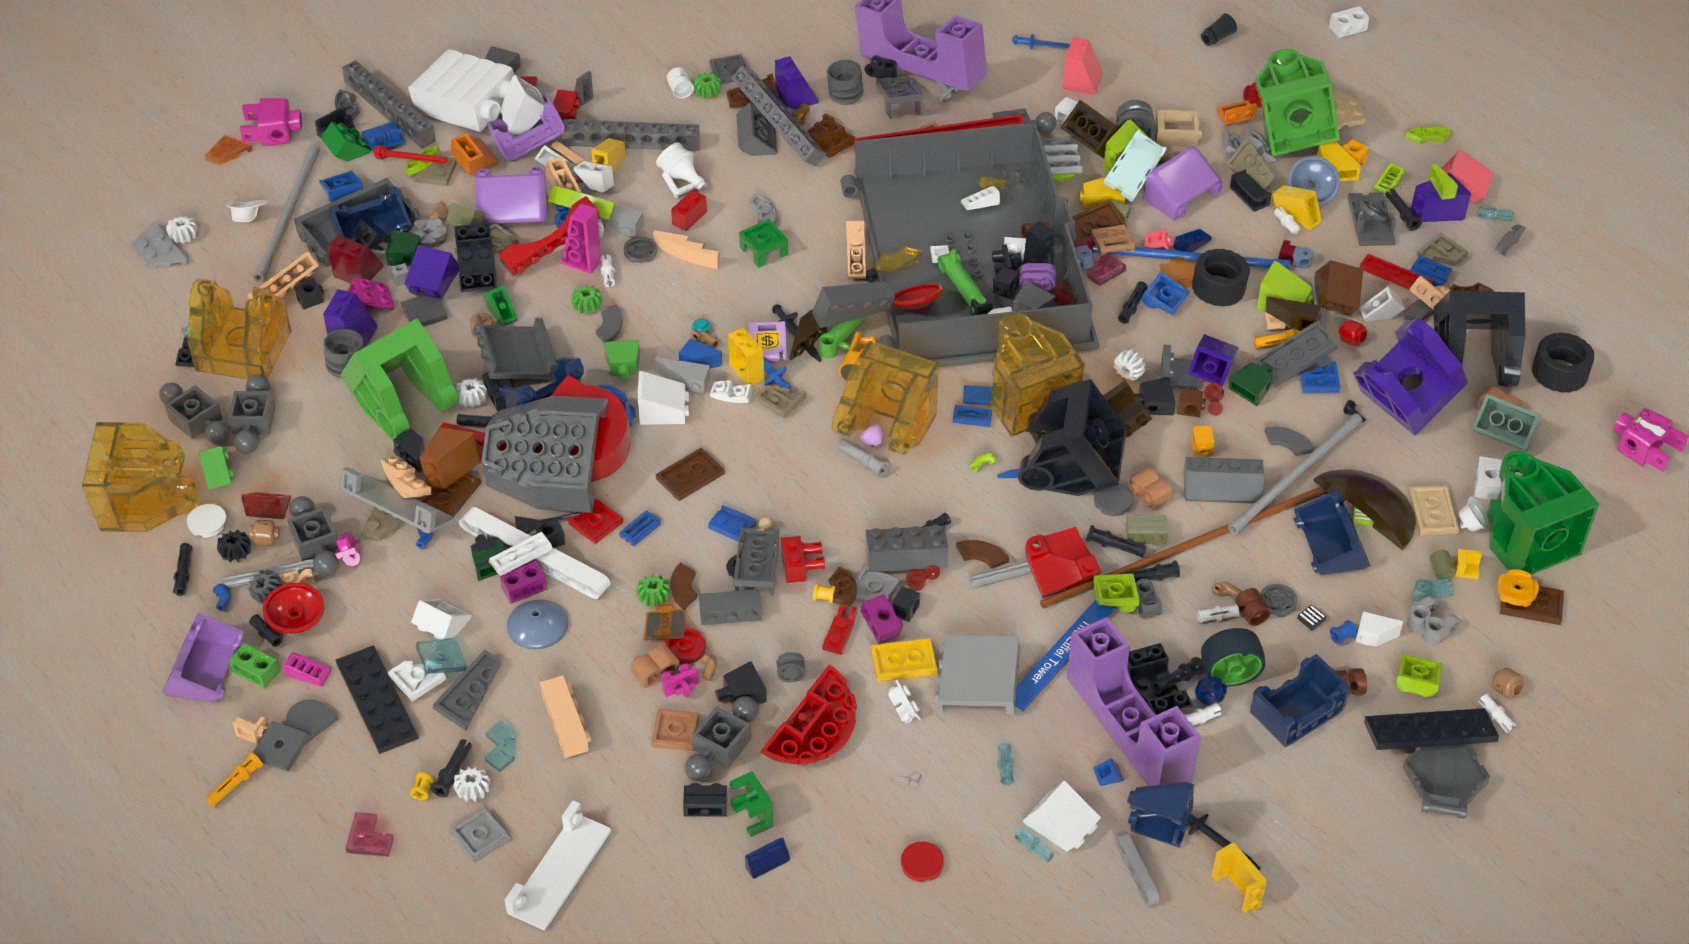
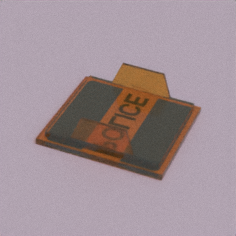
M1184 257L1172 258L1167 264H1159L1162 273L1184 288H1192L1195 270L1194 261L1186 262Z
M672 604L658 605L656 611L647 612L644 641L684 638L687 610H676Z

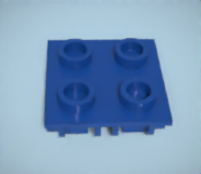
M394 122L361 132L373 153L377 145L391 148L406 143L402 137L401 128L398 129Z

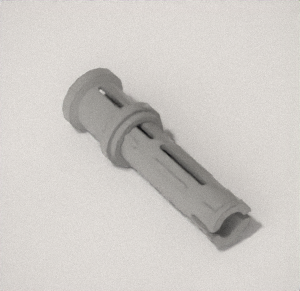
M844 438L839 440L844 446L837 443V449L863 463L864 468L875 471L877 476L882 477L885 475L889 468L887 461L878 459L874 453H866Z

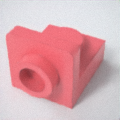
M1166 229L1145 234L1146 248L1158 249L1164 247L1165 250H1171L1173 238L1171 235H1168Z

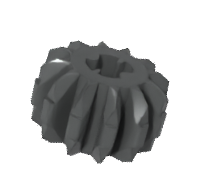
M260 570L259 575L254 574V580L249 581L251 584L248 588L251 593L250 596L263 604L270 592L284 585L281 581L282 578L272 570Z

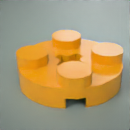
M1512 569L1508 573L1502 574L1497 583V592L1502 602L1524 607L1531 605L1532 601L1536 599L1539 590L1538 582L1531 578V574L1518 569Z

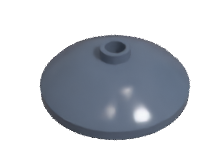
M1309 156L1298 160L1292 166L1288 174L1287 184L1291 187L1316 191L1318 205L1323 206L1336 196L1340 186V179L1336 168L1329 161L1321 157ZM1312 183L1314 187L1311 188L1308 184Z
M542 599L520 604L511 612L507 621V630L510 638L517 645L534 650L548 648L556 644L563 638L568 628L565 611L558 604Z

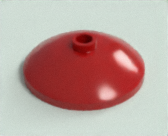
M923 284L909 287L896 292L892 304L905 310L923 311L926 309V306L933 304L942 295L944 289L941 284Z
M284 584L275 588L266 597L263 603V616L266 623L277 632L284 634L302 633L313 628L321 620L325 609L324 600L321 593L308 584Z

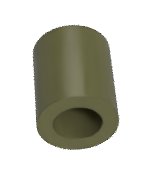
M1111 199L1123 221L1127 222L1131 213V205Z
M1438 550L1431 554L1430 561L1436 578L1441 581L1451 580L1455 576L1456 571L1447 550Z

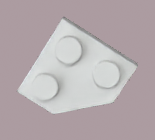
M404 661L388 671L390 679L412 702L446 680V675L433 662L413 664V661Z

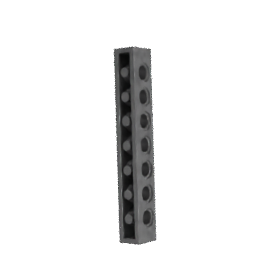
M355 60L342 67L344 82L390 122H394L398 129L401 128L402 132L419 147L424 148L436 141L434 126Z
M741 65L731 79L801 159L806 163L817 166L827 153L753 70Z
M564 119L563 121L564 131L562 139L564 146L596 147L608 138L625 142V148L665 150L670 145L679 142L688 151H699L700 131L697 124Z

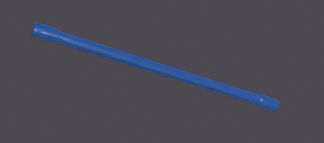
M1094 243V253H1098V248ZM1135 247L1134 251L1124 250L1106 254L1197 261L1202 253ZM1244 257L1249 266L1270 268L1273 262L1277 261L1288 270L1290 269V260Z

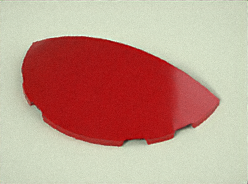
M830 664L826 667L807 691L805 698L786 722L780 725L761 749V754L778 762L804 765L829 758L843 748L851 737L856 724L857 704L854 694H851L847 686V680L836 668Z

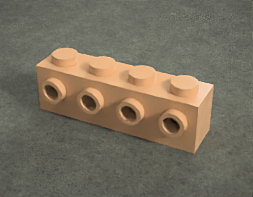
M307 251L247 296L257 309L262 307L267 309L275 303L273 301L275 298H282L288 293L287 289L290 287L293 289L295 285L300 284V279L310 277L314 273L312 270L319 265Z
M564 676L539 682L541 696L564 758L588 752V742H591L588 730L583 729V726H585L582 714L577 713L579 707L576 698L572 699L571 697L573 691L570 682L566 683Z

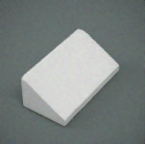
M544 145L535 157V160L546 166L547 161L562 156ZM564 158L568 168L572 167L573 164Z

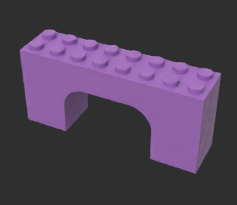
M861 0L855 5L862 56L871 59L877 55L895 60L897 68L964 91L972 89L987 75L983 27L981 23L954 15L935 32L936 41L916 35L907 27L903 18L901 0Z
M1106 617L1072 632L1067 679L1146 784L1153 786L1192 782L1201 736L1177 706L1158 715L1154 714L1131 682L1127 668L1130 645L1113 623Z

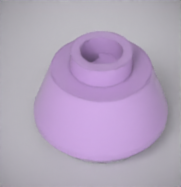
M879 423L873 424L860 434V440L868 446L871 444L874 447L883 441L881 438L884 436L882 425Z

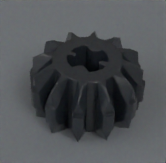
M238 529L235 532L230 530L228 534L222 533V538H218L217 551L223 560H228L230 563L233 560L239 562L240 558L246 559V554H250L251 541L245 532H240Z

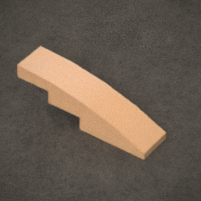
M654 230V242L659 249L682 260L718 269L719 251L704 249V244L691 242L689 237L685 235Z

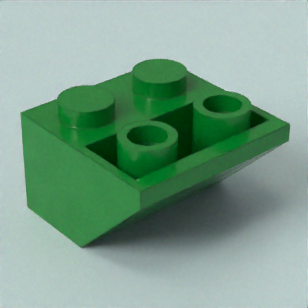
M331 122L321 136V139L332 154L347 162L369 154L372 151L367 145L368 142L360 136L358 130L355 128L349 129L342 123L336 124Z

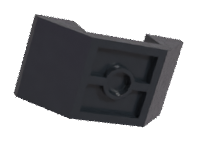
M490 223L454 226L461 293L497 288Z
M1161 643L1129 651L1127 668L1131 682L1155 715L1175 706L1181 712L1192 709L1194 705L1186 690L1179 691L1176 685L1164 690L1160 694H1156L1152 690L1151 684L1170 674L1168 670L1169 657Z

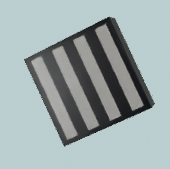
M1311 604L1298 614L1297 619L1312 631L1325 622L1327 616Z

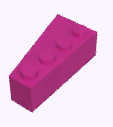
M581 203L570 216L567 230L568 236L565 239L566 246L563 249V258L560 264L592 274L601 263L597 208Z

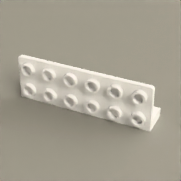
M572 800L562 815L563 830L524 886L516 883L505 898L507 914L542 930L547 929L611 833V828L584 817L581 813L580 803Z

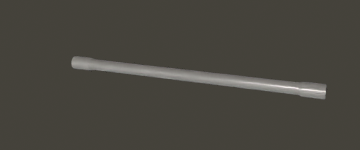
M312 144L309 146L288 200L263 258L253 276L258 282L264 281L269 264L298 196L317 157L319 147Z
M1353 414L1337 431L1256 503L1228 525L1229 531L1237 534L1263 508L1346 434L1355 429L1362 422V417L1359 414Z

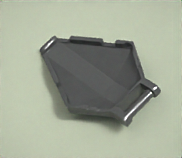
M1471 744L1418 747L1406 759L1403 770L1422 799L1421 812L1428 813L1433 811L1457 815L1458 818L1462 819L1466 818L1467 805L1489 783L1490 775L1484 765L1478 763V755Z

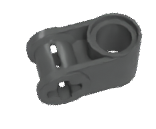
M1148 579L1138 580L1136 582L1139 596V606L1137 608L1140 617L1145 618L1146 615L1151 614L1161 615L1162 604L1153 583Z

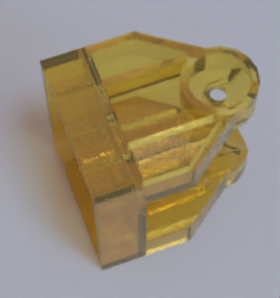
M196 279L192 284L189 295L190 312L188 326V344L195 370L197 372L247 380L251 376L259 374L268 379L291 333L285 300L273 295L270 289L253 287V299L245 302V309L233 306L230 291L219 287L216 281ZM244 339L243 344H234L236 341Z
M1021 313L1007 314L999 321L997 334L999 344L993 363L992 376L994 380L989 404L1011 437L1026 432L1028 417L1039 409L1050 391L1082 382L1085 368L1084 362L1062 332L1034 322L1028 316ZM1012 333H1017L1019 336L1014 337Z
M868 341L850 370L842 396L833 416L832 431L850 437L855 431L865 428L873 413L895 419L888 435L892 439L888 450L901 455L907 454L909 450L920 445L937 415L939 363ZM893 384L899 386V387L902 388L903 390L898 389V388L895 387Z
M96 422L82 488L100 531L148 532L178 515L191 512L198 505L199 493L193 480L186 476H180L185 453L178 442L166 439L144 422ZM167 460L171 461L168 465L163 464ZM177 490L182 491L179 495H175L174 493Z

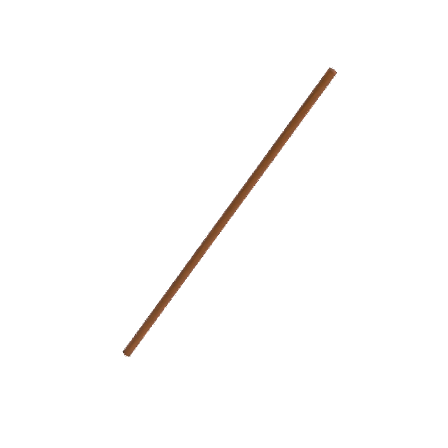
M1318 487L1266 508L1253 517L1248 524L1324 494L1327 491L1322 487ZM1229 524L1104 575L1127 573L1143 568L1230 532L1228 529ZM1087 581L1040 601V605L1042 608H1045L1094 588V581Z

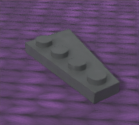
M485 649L433 704V709L466 731L501 665V660Z

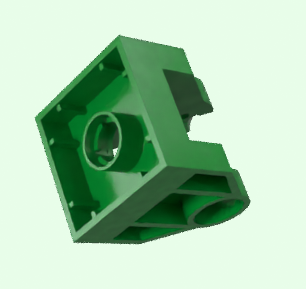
M1513 451L1506 454L1499 470V478L1502 481V497L1491 499L1487 510V517L1490 521L1489 548L1508 571L1518 569L1526 571L1531 575L1582 555L1599 506L1597 500L1571 471L1536 459L1533 455L1524 451ZM1515 472H1520L1522 475H1516Z

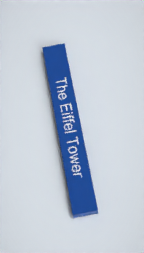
M1095 600L1017 685L1015 702L1017 708L1024 711L1068 663L1072 632L1109 617L1116 609V606L1098 605Z

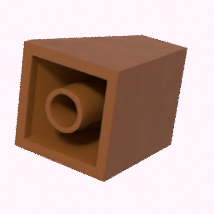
M441 427L437 429L420 456L427 485L445 489L481 462L474 432Z

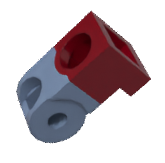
M1091 236L1074 240L1081 268H1091L1094 265Z
M1284 239L1278 259L1290 260V266L1303 269L1309 268L1312 263L1313 251L1309 248L1290 245L1291 241Z

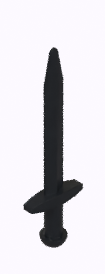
M775 304L772 307V312L780 318L778 322L785 321L786 328L795 337L798 327L793 320L798 317V313L794 312L786 315L782 310V306ZM808 346L805 349L818 362L822 361L814 346Z
M1193 814L1191 815L1189 823L1193 826L1188 833L1189 835L1200 830L1223 848L1231 844V842L1205 824L1209 817L1208 814L1203 815L1199 819ZM1244 853L1246 857L1253 863V865L1258 870H1260L1261 868L1257 865V863L1250 856Z

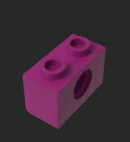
M885 594L862 603L860 612L878 644L900 636L903 627L902 620L899 616H896L891 600H887ZM879 617H885L887 620H882Z

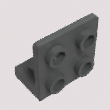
M1164 344L1161 359V378L1168 377L1171 387L1198 388V378L1188 374L1192 360L1174 358V353L1171 352V345Z

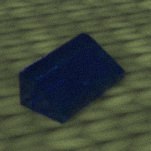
M779 838L745 855V868L753 879L790 861L784 838Z

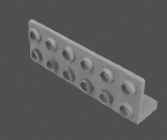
M349 467L342 469L340 490L362 500L364 503L377 507L378 510L385 511L393 517L407 522L409 525L421 529L425 533H432L454 522V517L415 498H403L395 488L368 475L362 477L361 473Z

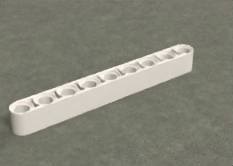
M471 507L459 520V525L466 532L476 537L484 534L487 539L498 537L506 549L532 537L476 507ZM553 547L552 550L527 562L528 564L537 561L544 573L593 599H598L611 584L608 577Z

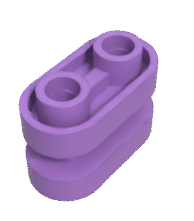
M1026 263L1022 265L1019 278L1020 288L1026 282H1029L1045 291H1051L1055 287L1056 268L1052 264Z

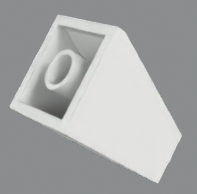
M517 75L512 77L500 112L503 116V121L508 125L507 129L509 132L520 136L529 131L541 118L540 115L544 111L543 104L546 102L536 87Z
M639 371L638 407L640 425L685 424V416H689V405H686V403H689V391H685V384Z
M1063 781L1048 792L1022 821L1065 851H1069L1073 847L1078 849L1085 842L1083 837L1086 834L1090 835L1098 827L1096 823L1101 817Z

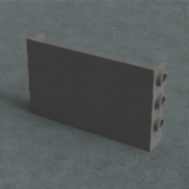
M385 178L294 219L296 232L299 234L301 241L307 244L309 251L314 252L317 260L322 262L327 268L331 266L327 246L337 236L329 219V207L337 204L339 209H342L344 205L348 208L378 199L380 194L387 195L389 193L388 189L395 186L388 178ZM398 188L411 222V228L409 229L411 230L414 222L419 220L420 213L417 208H413L409 199L405 198Z

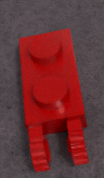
M840 604L837 615H835L822 645V650L842 655L854 627L858 611L857 607H852L848 619L843 617L846 605Z

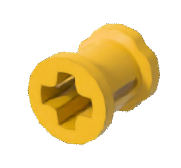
M816 583L813 601L820 599L833 604L836 586L827 587Z
M418 772L415 775L416 782L410 790V795L414 799L423 801L429 797L428 790L430 785L433 784L434 778L426 772Z

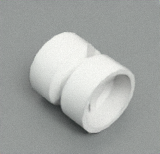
M677 67L668 72L667 81L674 96L679 99L689 97L693 93L694 86L687 71L684 68Z

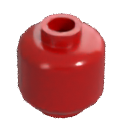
M1348 320L1339 328L1340 339L1344 343L1358 346L1367 338V330L1362 323Z

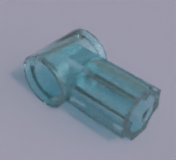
M1418 579L1415 583L1411 599L1417 604L1429 595H1432L1435 599L1453 596V583L1451 579L1436 581Z

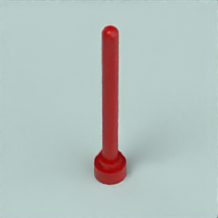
M377 145L374 149V157L381 160L393 157L442 164L448 162L446 157L393 151Z

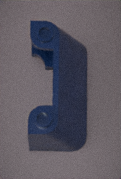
M397 186L389 188V193L385 196L380 194L378 199L347 208L344 205L342 209H339L337 204L330 206L329 219L336 234L363 244L352 234L360 218L376 224L389 237L392 235L393 230L409 232L411 222Z
M561 357L555 360L557 368L551 373L554 382L537 391L527 385L517 389L511 388L510 385L499 388L507 408L550 397L568 375L580 382L584 374V367L580 358Z
M1337 490L1294 509L1296 515L1293 518L1298 529L1302 528L1314 556L1311 565L1315 573L1319 572L1320 575L1362 570L1371 566L1349 511Z
M1189 782L1137 787L1135 791L1131 790L1127 800L1130 808L1135 810V812L1131 811L1128 823L1131 824V832L1180 848L1194 807L1195 785Z

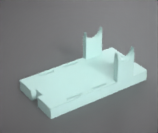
M1140 130L1135 133L1103 181L1104 184L1113 190L1117 188L1122 191L1120 194L1130 201H1133L1147 179L1146 173H1150L1155 168L1166 151V147H1161L1140 133Z

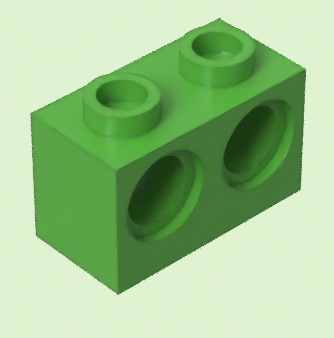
M246 643L229 659L233 673L264 689L280 673L278 661L273 655H267L257 647H251Z

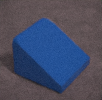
M1112 758L1093 768L1100 786L1124 780L1118 764Z

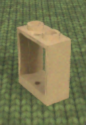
M1157 109L1156 143L1158 145L1197 146L1198 139L1202 137V129H1199L1201 128V118H1198V111ZM1165 124L1193 125V130L1165 129Z

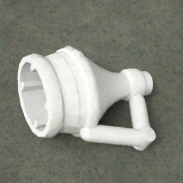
M679 142L666 148L656 161V165L663 170L662 176L672 191L674 198H679L680 195L693 189L702 191L707 185L704 178L696 173L693 159L694 153L684 149ZM672 178L683 179L691 184L678 189Z

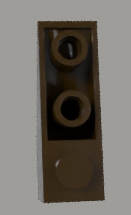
M1267 296L1266 313L1296 330L1302 331L1316 321L1320 322L1321 305Z
M813 309L800 318L791 349L790 360L801 356L808 346L812 347L822 334L828 332L827 327L820 328L812 314Z

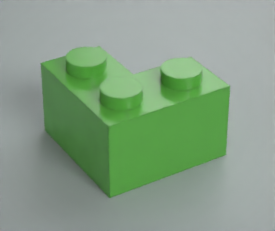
M221 445L200 450L199 456L208 489L231 484V479H234L232 468H227L226 461L229 460L227 448L223 449Z

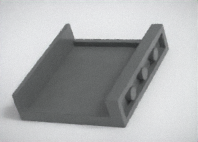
M478 317L477 324H474L473 332L477 336V345L481 348V358L485 361V371H488L490 379H553L551 373L557 368L555 362L557 359L543 318H535L533 327L484 326L482 318Z

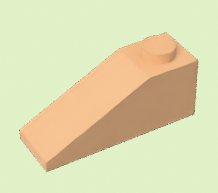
M563 156L546 162V176L552 186L555 185L582 193Z

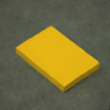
M931 638L871 645L877 682L938 674Z

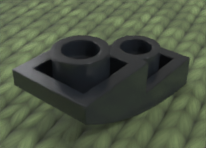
M184 336L182 348L178 350L175 365L195 367L202 351L203 338Z

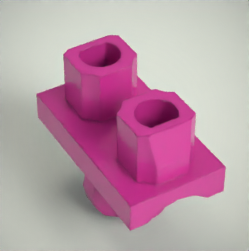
M352 531L341 534L339 536L340 539L336 541L339 548L336 552V557L340 559L343 556V561L347 565L355 566L361 558L358 551L362 545L360 539H354Z
M686 663L678 668L679 674L673 676L671 671L662 673L661 681L665 697L682 693L685 698L690 697V690L699 684L697 668H691Z

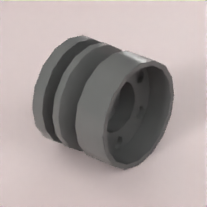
M839 60L828 67L829 96L834 102L850 104L858 101L863 96L862 70L857 62Z
M339 329L332 331L325 337V365L328 373L332 376L341 378L340 375L352 355L363 349V339L359 333L350 329Z

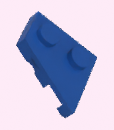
M1331 362L1330 366L1326 368L1318 367L1313 371L1301 374L1302 393H1340L1341 387L1336 362Z

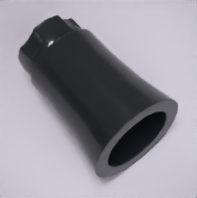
M1227 13L1222 14L1203 31L1201 40L1205 45L1211 46L1223 38L1236 33L1237 24L1234 18Z

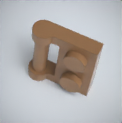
M1125 225L1091 229V237L1098 248L1099 256L1111 252L1135 250L1134 241ZM1125 242V243H1123V244H1116V245L1105 246V245H1108V244H1114V243Z

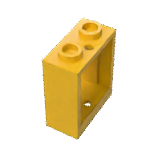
M744 327L729 333V366L746 385L751 384L753 386L763 381V348Z

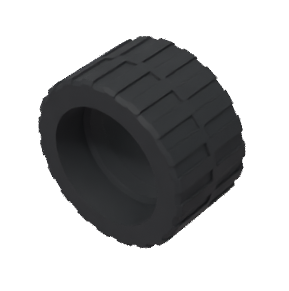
M1207 250L1198 257L1192 280V289L1195 295L1205 303L1214 306H1231L1238 303L1245 295L1250 274L1249 264L1244 257L1231 250ZM1212 275L1224 276L1228 278V280L1218 279L1216 277H1213Z
M1563 332L1547 335L1538 345L1532 366L1533 376L1545 388L1562 393L1577 391L1587 383L1594 362V351L1587 341L1577 335ZM1554 359L1567 361L1572 366L1559 364Z

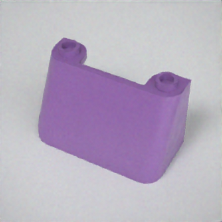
M547 92L542 94L546 103L543 104L544 111L540 115L541 118L526 133L520 136L517 134L513 135L507 129L508 125L502 119H496L487 123L490 133L505 159L514 160L563 133L564 124Z
M1191 146L1149 173L1146 179L1144 200L1175 221L1186 214L1187 203L1208 190L1212 195L1220 193L1223 189V181L1201 152L1194 146Z
M532 167L527 175L493 176L492 172L488 169L475 171L477 210L486 213L482 223L539 222L548 218L549 203L547 202L546 168Z
M198 612L185 637L162 693L173 697L215 702L216 699L220 700L225 691V688H222V682L230 665L229 659L244 644L245 640L241 639L244 631Z

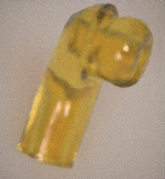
M982 176L978 183L981 188H986L988 185L1004 188L1005 186L1004 179Z

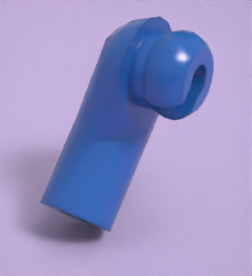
M417 528L420 538L416 542V546L424 549L432 539L433 533H425Z

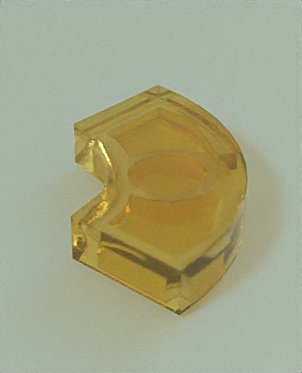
M903 246L896 253L881 254L876 264V270L896 271L900 267H908L917 261L921 255V250Z

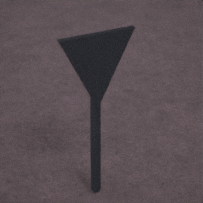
M581 512L542 520L515 516L516 529L527 534L535 529L537 524L556 518L560 520L580 516Z

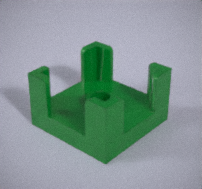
M770 219L739 232L741 250L745 252L747 246L752 250L754 264L758 268L766 264V254L780 248L781 257L788 255V238Z
M753 771L730 781L731 789L736 790L743 786L746 789V793L731 799L733 810L738 813L746 809L749 818L757 816L760 822L746 828L750 837L773 827V802Z

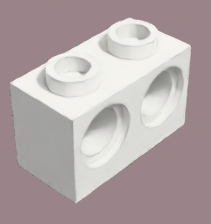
M1358 6L1332 13L1329 27L1338 38L1366 31L1370 17Z

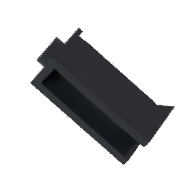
M1246 169L1231 175L1230 189L1253 212L1270 206L1272 193L1266 192L1246 173Z

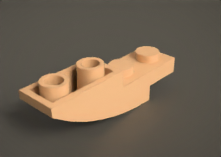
M846 221L848 278H866L864 221Z
M390 456L388 459L381 460L382 467L389 481L403 498L431 495V487L415 476V468L400 459V457Z

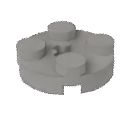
M419 219L414 222V226L411 229L412 234L420 236L421 244L430 246V248L439 246L438 243L444 242L447 237L446 227L441 219Z

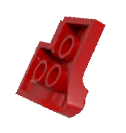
M1077 527L1045 536L1039 534L1030 537L1026 542L1025 555L1042 598L1091 581L1094 575H1100L1102 572L1095 555H1092L1086 547Z

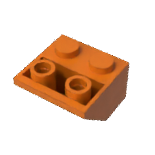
M464 133L451 139V154L468 175L498 163V159L481 138Z

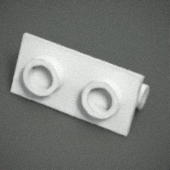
M896 680L898 686L891 687L888 690V696L895 707L902 704L896 708L901 720L905 723H910L915 716L918 720H921L917 713L920 709L914 700H910L909 696L912 694L906 685L902 686Z

